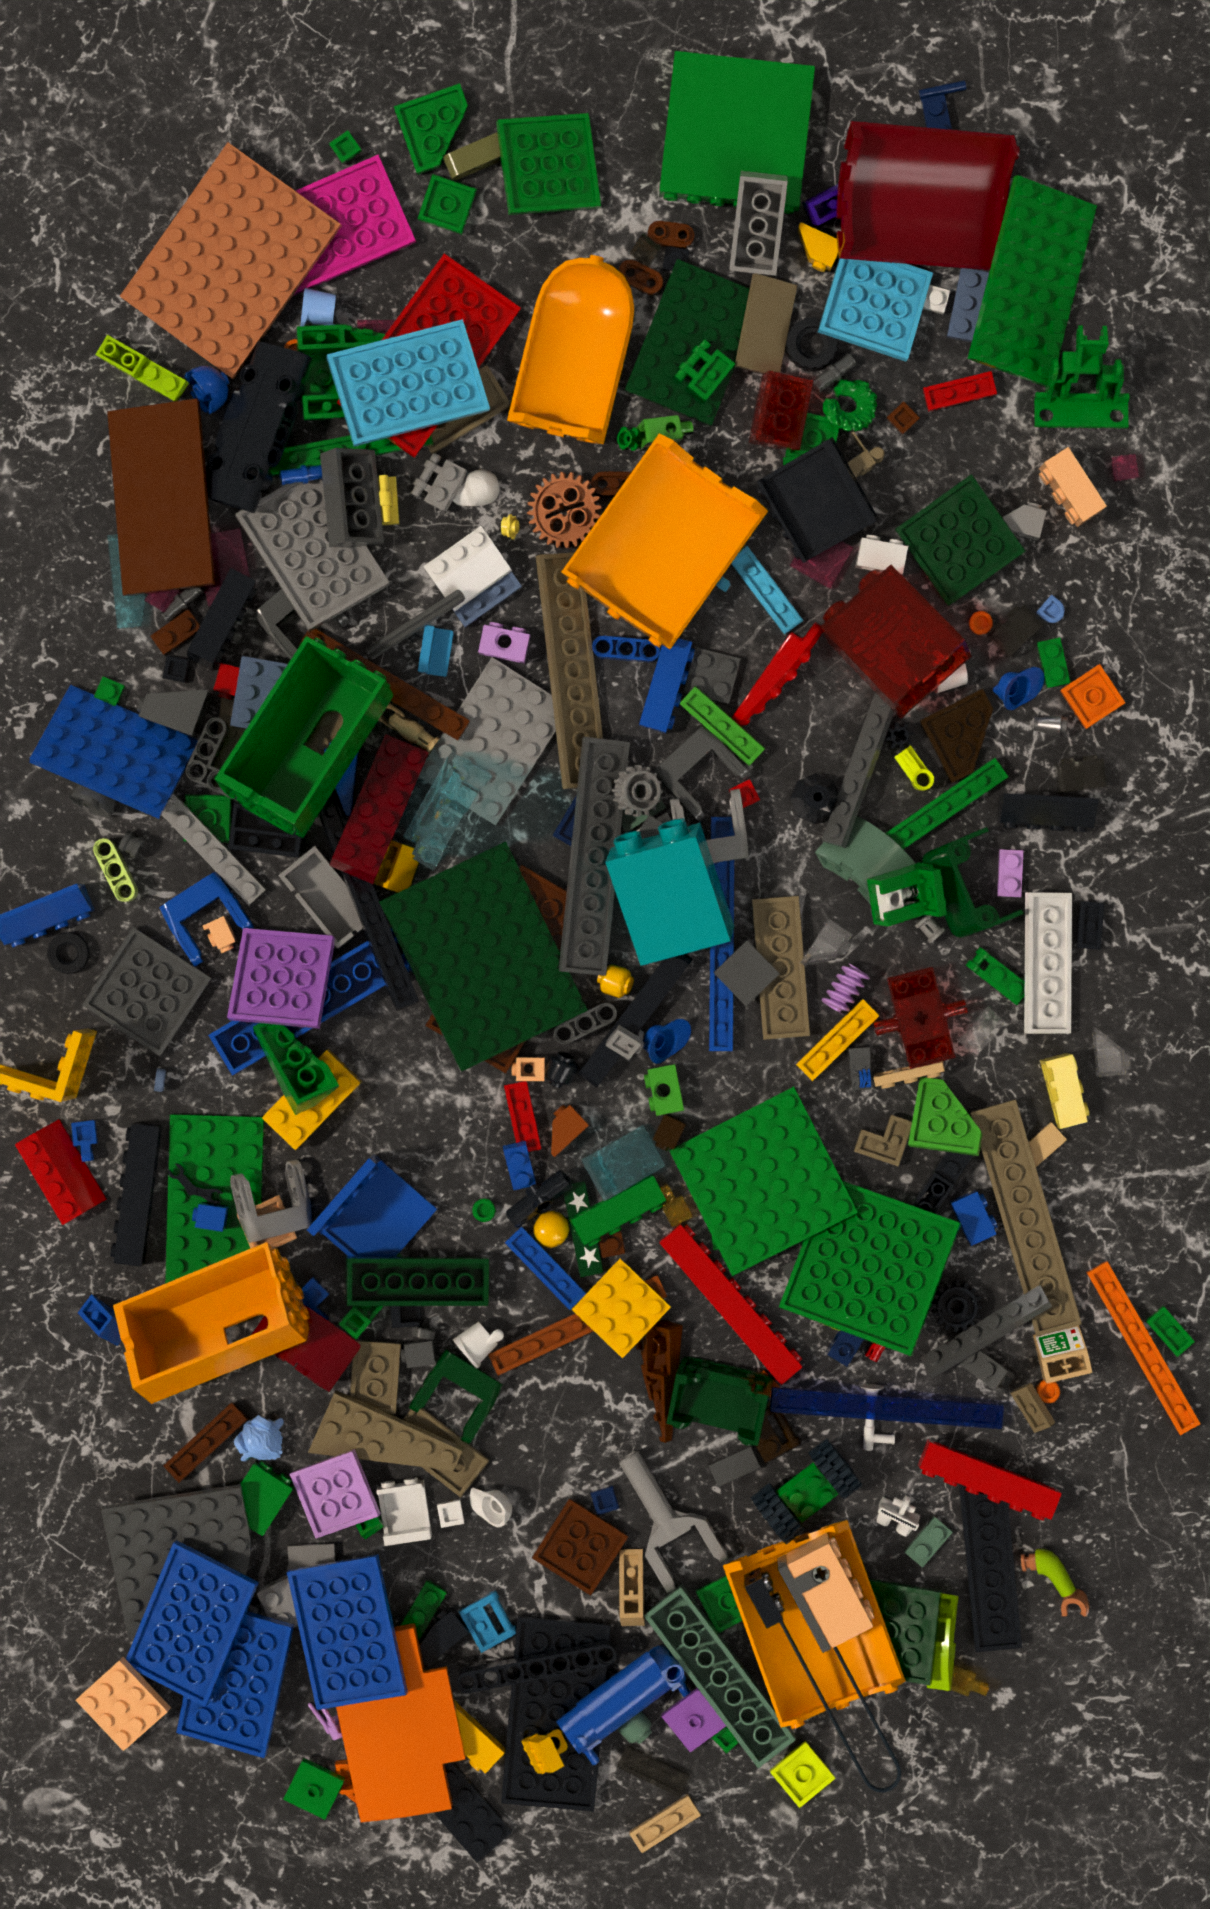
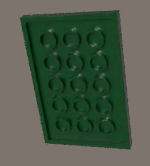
M677 259L624 391L712 426L735 365L706 401L702 400L687 387L693 380L692 378L686 376L680 382L674 376L680 370L678 367L681 363L686 362L692 355L693 348L696 345L699 346L703 340L711 344L706 351L710 356L718 349L735 363L750 289ZM700 359L693 369L699 372L705 365V362Z

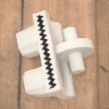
M905 1495L903 1500L895 1497L893 1501L882 1497L879 1503L876 1522L883 1526H888L892 1519L898 1522L896 1531L907 1537L912 1530H917L920 1514L914 1512L916 1507L909 1504L911 1497Z

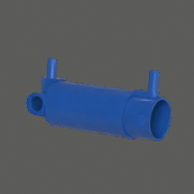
M658 1645L645 1652L577 1702L575 1708L556 1722L578 1754L584 1753L591 1764L596 1765L600 1759L593 1748L601 1743L604 1738L669 1690L674 1691L678 1689L683 1697L691 1693L685 1684L686 1675L684 1674V1669L665 1646Z

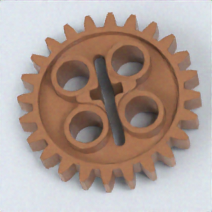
M560 472L559 479L555 474H551L552 481L543 478L545 486L536 485L539 491L538 494H530L535 498V501L528 502V505L532 506L533 510L528 511L527 514L534 516L529 521V524L537 525L533 530L534 533L542 532L539 537L540 540L548 537V545H552L556 541V548H561L564 542L565 548L570 549L571 542H573L576 547H579V539L582 541L585 539L586 535L595 525L596 519H599L601 516L597 514V511L602 510L603 506L597 505L596 502L602 498L600 496L594 497L597 488L589 489L591 481L587 480L582 483L583 476L581 475L575 480V474L570 472L568 478H566L564 472ZM571 489H575L577 491V498L570 502L567 497L568 492ZM553 497L556 504L554 508L549 510L546 507V500ZM584 502V506L568 510L567 516L565 514H557L549 519L546 518V515L562 511L564 509L563 505L573 507ZM579 511H582L585 515V519L581 524H577L575 521V515ZM557 519H561L563 522V528L559 532H556L553 528V524Z

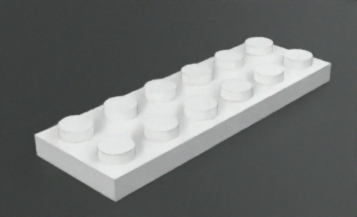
M1025 893L1024 1033H1071L1072 893Z

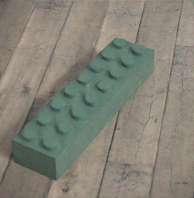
M683 1584L644 1613L645 1619L757 1768H760L796 1740V1734L790 1726L780 1727L771 1701L717 1632Z

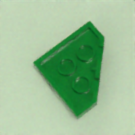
M460 83L394 106L417 175L440 167L443 157L446 155L468 109Z

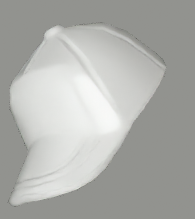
M485 469L468 473L453 502L460 506H483L494 502L500 491L496 475Z
M471 1488L470 1505L472 1509L495 1527L504 1526L512 1514V1504L508 1497L499 1490L485 1492Z

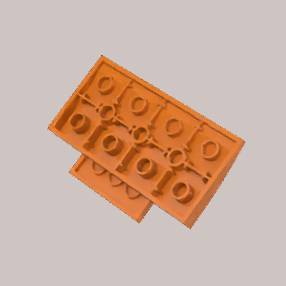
M415 1623L394 1627L408 1689L407 1695L336 1707L361 1823L452 1809L453 1802L445 1763L465 1760L466 1758L447 1666L430 1670L424 1669Z

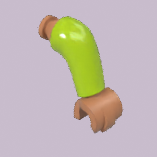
M1043 1548L1035 1549V1553L1029 1554L1028 1557L1025 1554H1021L1022 1571L1025 1572L1027 1568H1030L1031 1571H1037L1038 1575L1047 1576L1061 1597H1063L1061 1604L1062 1616L1068 1615V1604L1073 1603L1079 1605L1081 1608L1080 1614L1087 1617L1090 1605L1087 1595L1080 1589L1075 1588L1058 1556L1052 1551Z

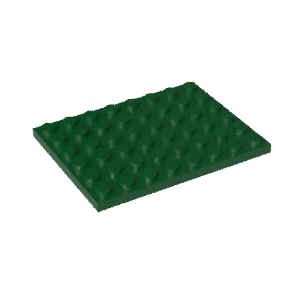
M506 841L379 901L390 928L460 1072L588 1011L570 973L559 971L560 952Z

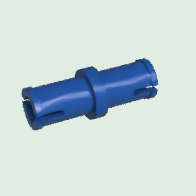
M301 465L300 468L280 470L282 485L298 482L307 484L308 481L322 479L321 465L310 467Z

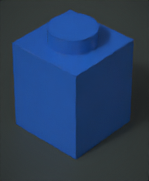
M203 1202L199 1203L198 1208L194 1207L192 1221L196 1222L195 1228L223 1232L226 1229L229 1207Z

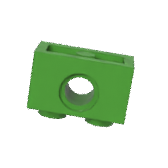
M675 1064L647 1069L648 1074L644 1075L646 1089L651 1088L653 1096L648 1098L650 1110L656 1111V1116L684 1111ZM662 1083L670 1087V1093L664 1097L659 1096L656 1092L658 1085Z

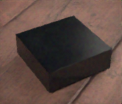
M167 655L162 678L186 683L191 660Z

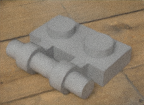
M433 453L430 460H426L424 464L425 469L420 478H416L413 484L415 487L411 494L419 498L423 491L427 492L428 494L424 501L446 513L468 471L447 459L443 467L438 466L441 456ZM434 472L438 476L431 486L427 483Z

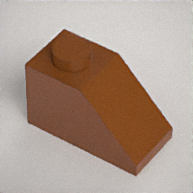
M563 1104L553 1113L556 1116L552 1122L551 1154L554 1157L589 1126L587 1121L571 1104L567 1107Z

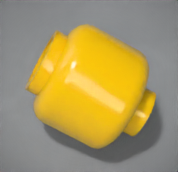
M611 964L607 966L606 976L598 975L597 982L600 983V990L604 994L621 998L625 994L628 995L630 993L634 978L628 969Z

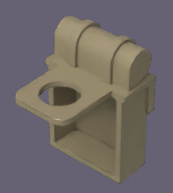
M853 431L851 436L862 450V453L849 461L848 465L855 477L871 471L876 463H880L885 456V452L880 447H875L868 452Z

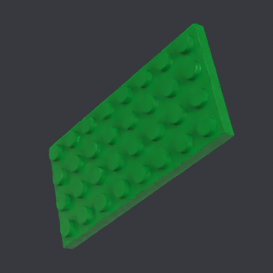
M1017 175L1013 177L967 359L1044 387L1047 386L1052 359L1059 358L1097 205Z
M170 1114L168 1170L170 1169L174 1175H179L180 1169L175 1165L179 1163L184 1167V1174L197 1187L221 1189L223 1194L213 1192L212 1198L221 1201L215 1205L228 1206L229 1210L226 1229L223 1232L195 1228L196 1222L192 1221L194 1207L198 1208V1204L201 1202L212 1203L200 1196L189 1195L178 1179H173L168 1174L165 1284L251 1249L237 1217L230 1178L232 1175L242 1173L250 1183L254 1204L257 1205L262 1202L264 1120L262 1117Z

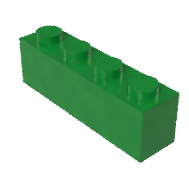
M649 1175L569 1218V1221L581 1244L586 1245L588 1243L589 1246H592L601 1241L600 1236L606 1233L612 1235L622 1229L621 1225L628 1221L630 1224L637 1222L643 1218L641 1214L648 1210L650 1213L663 1207L662 1203L667 1200L654 1176Z

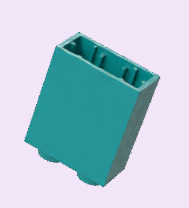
M679 818L661 824L658 827L660 833L658 835L642 839L639 831H632L622 834L613 840L615 847L610 849L605 863L640 966L731 941L734 923L700 823L687 826L685 819Z

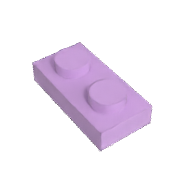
M999 850L997 896L1021 897L1023 850Z

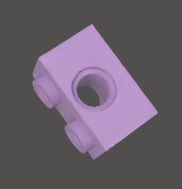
M490 622L489 626H483L478 650L480 655L525 664L530 641V634H526V629L513 627L512 630L503 629V624ZM502 636L511 638L512 642L508 648H501L498 645V641Z

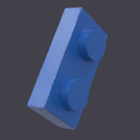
M526 1141L503 1146L513 1190L527 1188L536 1184Z

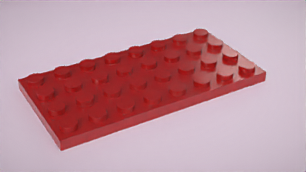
M444 253L382 340L463 319L479 369L521 308ZM438 425L387 439L415 458Z

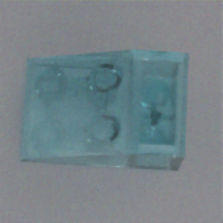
M643 1125L581 1159L603 1201L626 1190L665 1166Z

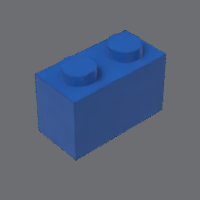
M974 1190L949 1201L958 1222L961 1223V1228L970 1246L997 1235L995 1228L998 1226L993 1215L988 1216L985 1210L988 1204L983 1193L978 1194Z

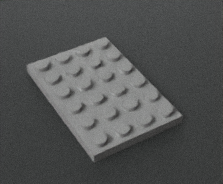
M323 479L308 481L307 484L302 482L286 484L260 499L255 513L241 510L235 514L309 632L390 585L367 546L350 548L329 547Z
M491 657L457 711L458 714L470 720V724L459 741L443 733L425 761L419 777L496 826L555 734L556 727L552 695Z

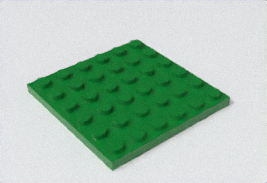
M795 1087L676 1146L674 1150H669L732 1276L858 1213Z
M843 1181L858 1213L803 1241L779 1308L912 1357L961 1223Z

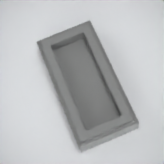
M335 1543L287 1546L289 1570L336 1562Z

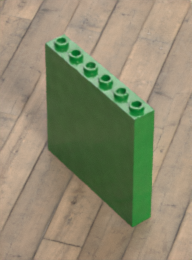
M675 51L659 196L664 197L663 199L666 201H677L679 198L687 199V202L692 204H700L701 201H707L713 206H724L725 203L733 204V207L736 208L740 172L748 171L788 176L784 214H793L794 211H799L815 66Z

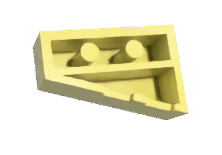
M1065 1053L1041 1059L1040 1063L1057 1128L1062 1129L1088 1122L1086 1116L1090 1115L1087 1103H1083L1081 1093H1084L1081 1080H1078V1067L1073 1054Z

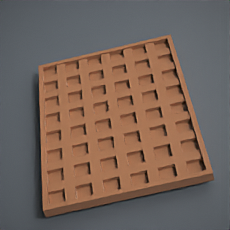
M227 142L120 297L234 380L253 353L257 342L263 339L342 225Z

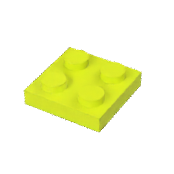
M806 1740L769 1770L799 1808L836 1779Z

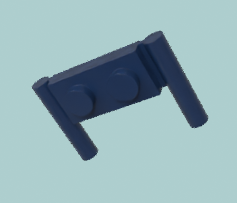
M965 80L918 91L926 128L952 130L944 94L966 90Z

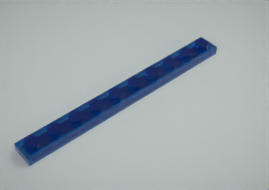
M772 1387L770 1411L777 1413L1002 1429L1004 1412L1002 1404Z

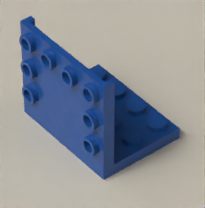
M373 1154L317 1217L307 1231L313 1236L318 1232L321 1235L323 1234L347 1256H396L434 1214L437 1208L379 1157Z

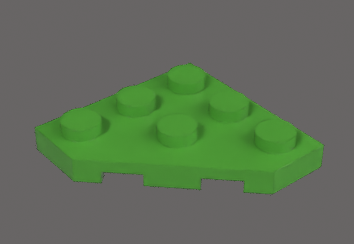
M920 1077L908 1145L916 1148L979 1156L983 1133L947 1084L941 1079Z

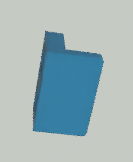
M430 625L425 626L418 666L419 673L442 677L447 676L454 634L452 630L439 629Z

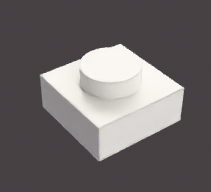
M929 285L923 309L943 315L950 290Z
M460 1499L437 1503L441 1528L464 1524Z

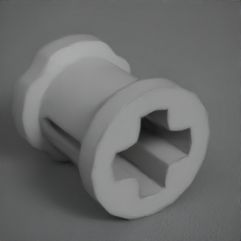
M925 915L914 925L916 928H920L928 937L927 941L929 943L933 942L945 931V928H941L932 916Z

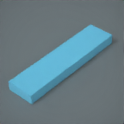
M748 546L743 548L731 565L785 635L800 624L803 619Z

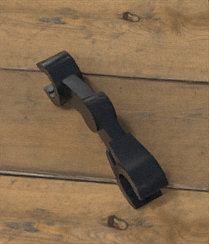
M175 1164L180 1169L179 1175H174L170 1169L168 1170L169 1176L173 1179H178L189 1195L200 1196L212 1204H219L221 1202L212 1198L213 1192L223 1194L221 1189L197 1187L184 1174V1167L181 1164Z

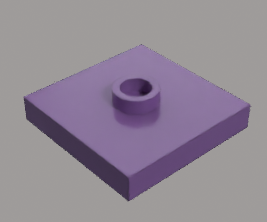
M698 1688L661 1715L689 1752H692L726 1727Z

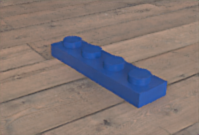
M522 1226L505 1242L569 1310L587 1294Z

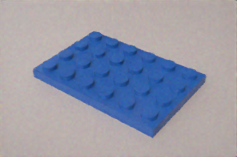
M70 685L33 751L29 763L160 819L187 767L198 740L171 728L143 719L137 713L118 705L113 706L95 698L91 693Z
M176 1540L172 1544L126 1660L137 1672L206 1707L213 1695L259 1582Z
M379 1555L287 1571L316 1710L407 1695L408 1689Z
M247 1611L209 1704L204 1707L184 1696L176 1733L265 1758L268 1753L294 1624Z

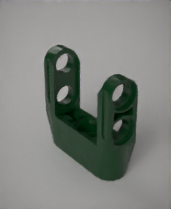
M446 1349L409 1405V1409L417 1413L420 1408L424 1407L444 1376L481 1399L465 1424L460 1438L463 1442L470 1444L491 1411L503 1384Z

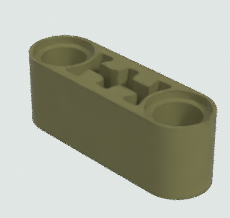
M497 132L452 151L443 157L452 180L461 179L501 161Z

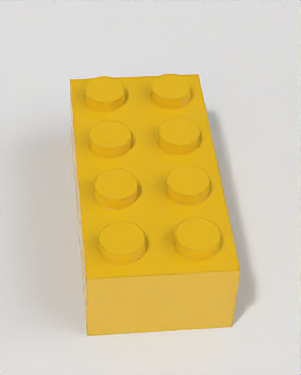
M329 1049L318 1059L320 1061L323 1060L329 1066L339 1087L318 1105L297 1115L294 1114L283 1095L262 1117L294 1150H297L362 1083V1080Z

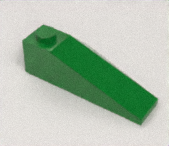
M259 1023L253 1026V1030L282 1092L295 1115L318 1105L339 1087L329 1066L323 1060L320 1061L307 1046L301 1044L284 1025Z

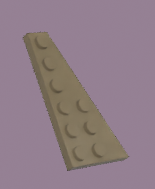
M335 1390L308 1453L337 1456L355 1449L358 1459L454 1471L464 1447Z

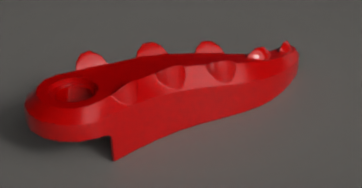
M815 622L803 638L792 632L788 635L732 716L739 725H748L753 714L762 713L765 710V703L770 699H776L781 693L783 685L787 681H792L796 678L798 667L801 663L809 661L811 656L810 650L822 634V626L819 623Z

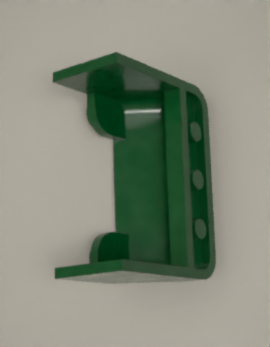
M987 827L926 852L922 858V863L931 864L933 868L940 869L947 912L944 918L950 932L959 938L989 929L1023 914L1022 910H1016L999 917L996 909L990 905H982L975 908L957 865L968 860L971 854L967 840L988 832Z

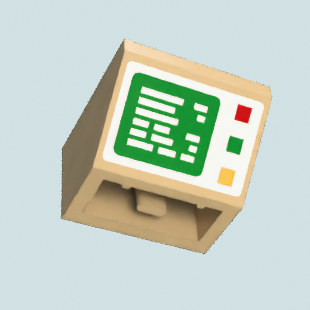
M1079 1325L1036 1337V1334H1033L1042 1377L1046 1383L1093 1373Z

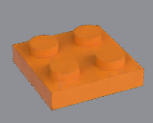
M1100 664L1059 690L1085 729L1125 704V701Z

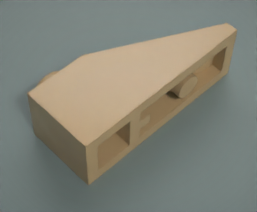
M643 1549L619 1551L621 1626H645Z

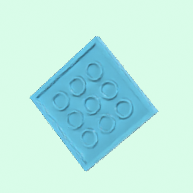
M839 259L818 333L906 362L909 358L933 272L903 263Z

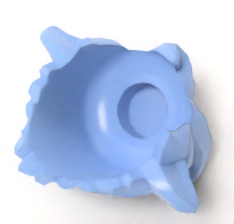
M257 1415L254 1419L248 1420L243 1425V1431L234 1439V1445L239 1453L243 1454L241 1461L246 1462L252 1457L258 1460H276V1458L281 1457L283 1438L279 1429L283 1425L282 1418L272 1421Z

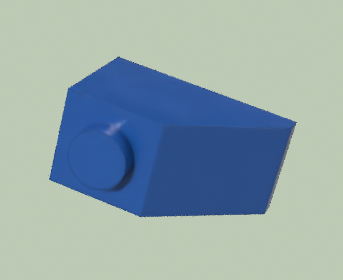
M91 1294L78 1311V1314L99 1337L118 1346L121 1338L114 1310Z

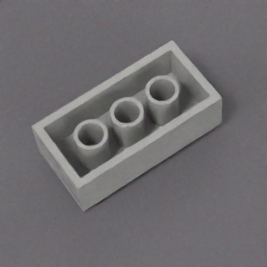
M748 171L740 172L730 271L776 276L788 176Z

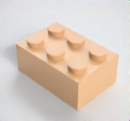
M1069 447L1044 462L1039 468L1041 480L1045 485L1049 484L1054 491L1052 493L1054 500L1058 505L1062 504L1067 511L1064 514L1071 525L1075 523L1079 527L1107 507Z

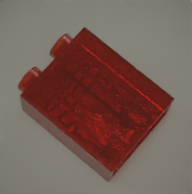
M889 565L882 573L878 569L869 572L858 585L860 592L848 603L841 600L829 607L823 616L825 623L820 628L831 647L902 719L968 661L972 655L965 639L892 565Z

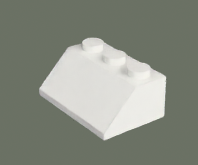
M481 526L423 566L444 597L456 590H460L464 594V602L454 607V611L512 571Z

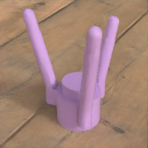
M309 1702V1708L323 1725L326 1733L330 1734L332 1740L342 1738L338 1715L331 1717L327 1708L321 1709L327 1719L326 1722L314 1705Z

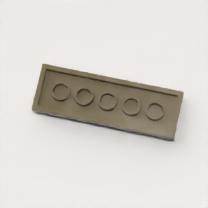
M799 896L753 899L752 910L756 950L779 973L759 993L763 1040L810 1036Z

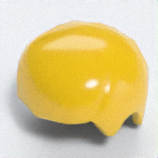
M555 1211L541 1214L533 1226L535 1240L541 1246L548 1248L563 1244L570 1230L568 1220L561 1213Z

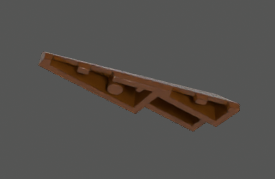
M659 1320L635 1346L636 1350L640 1349L644 1363L641 1365L649 1401L653 1400L656 1413L653 1416L654 1420L659 1422L662 1434L659 1440L667 1443L672 1441L673 1426L666 1423L675 1377L679 1368L682 1325L667 1320Z

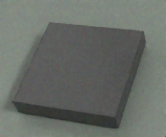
M748 940L713 972L745 1006L779 975L778 971Z

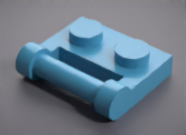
M496 1590L459 1610L481 1653L516 1634V1626L511 1624L498 1600L499 1595ZM489 1603L504 1628V1631L498 1633L484 1608Z

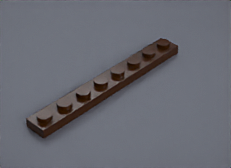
M317 629L311 632L307 631L299 644L300 646L306 636L313 640L316 637L325 642L327 648L331 650L336 648L346 654V660L353 662L356 659L362 662L366 669L372 673L374 670L382 673L386 677L387 683L390 684V689L394 695L391 699L393 703L457 741L461 739L471 722Z

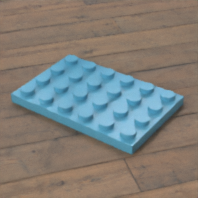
M463 319L327 354V361L354 447L490 410Z

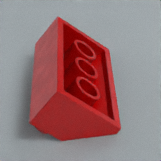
M60 1119L15 1144L62 1225L107 1200L87 1164L82 1162L81 1154L76 1146H73V1141Z

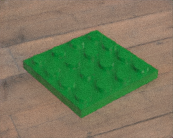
M589 113L498 119L496 121L508 215L596 209L601 207Z

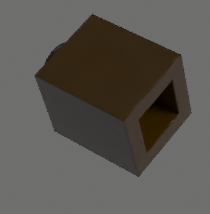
M664 1114L652 1140L656 1141L655 1146L665 1151H668L669 1148L674 1150L686 1124Z

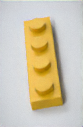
M862 999L796 1065L813 1081L879 1015Z

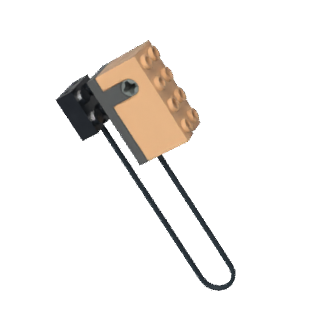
M826 1532L778 1557V1570L822 1653L830 1650L831 1647L834 1649L893 1759L898 1773L892 1785L878 1788L873 1786L866 1778L783 1622L782 1613L785 1611L783 1606L785 1604L779 1592L774 1593L773 1581L769 1573H763L761 1567L745 1574L744 1587L765 1627L769 1628L780 1623L866 1785L876 1792L884 1793L891 1791L898 1785L901 1780V1768L837 1648V1645L873 1627L872 1619L875 1617L868 1599H862L864 1596L856 1578L852 1580L851 1578L853 1575L846 1558L841 1559V1549L835 1537L830 1539Z

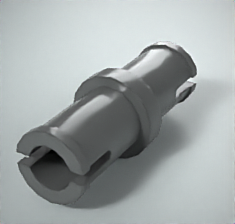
M847 353L834 365H828L826 367L827 370L812 380L811 384L818 393H821L833 382L840 381L841 376L857 366V363Z
M201 587L187 588L180 595L177 593L174 596L175 599L159 612L169 623L180 612L188 610L190 608L189 605L205 592Z

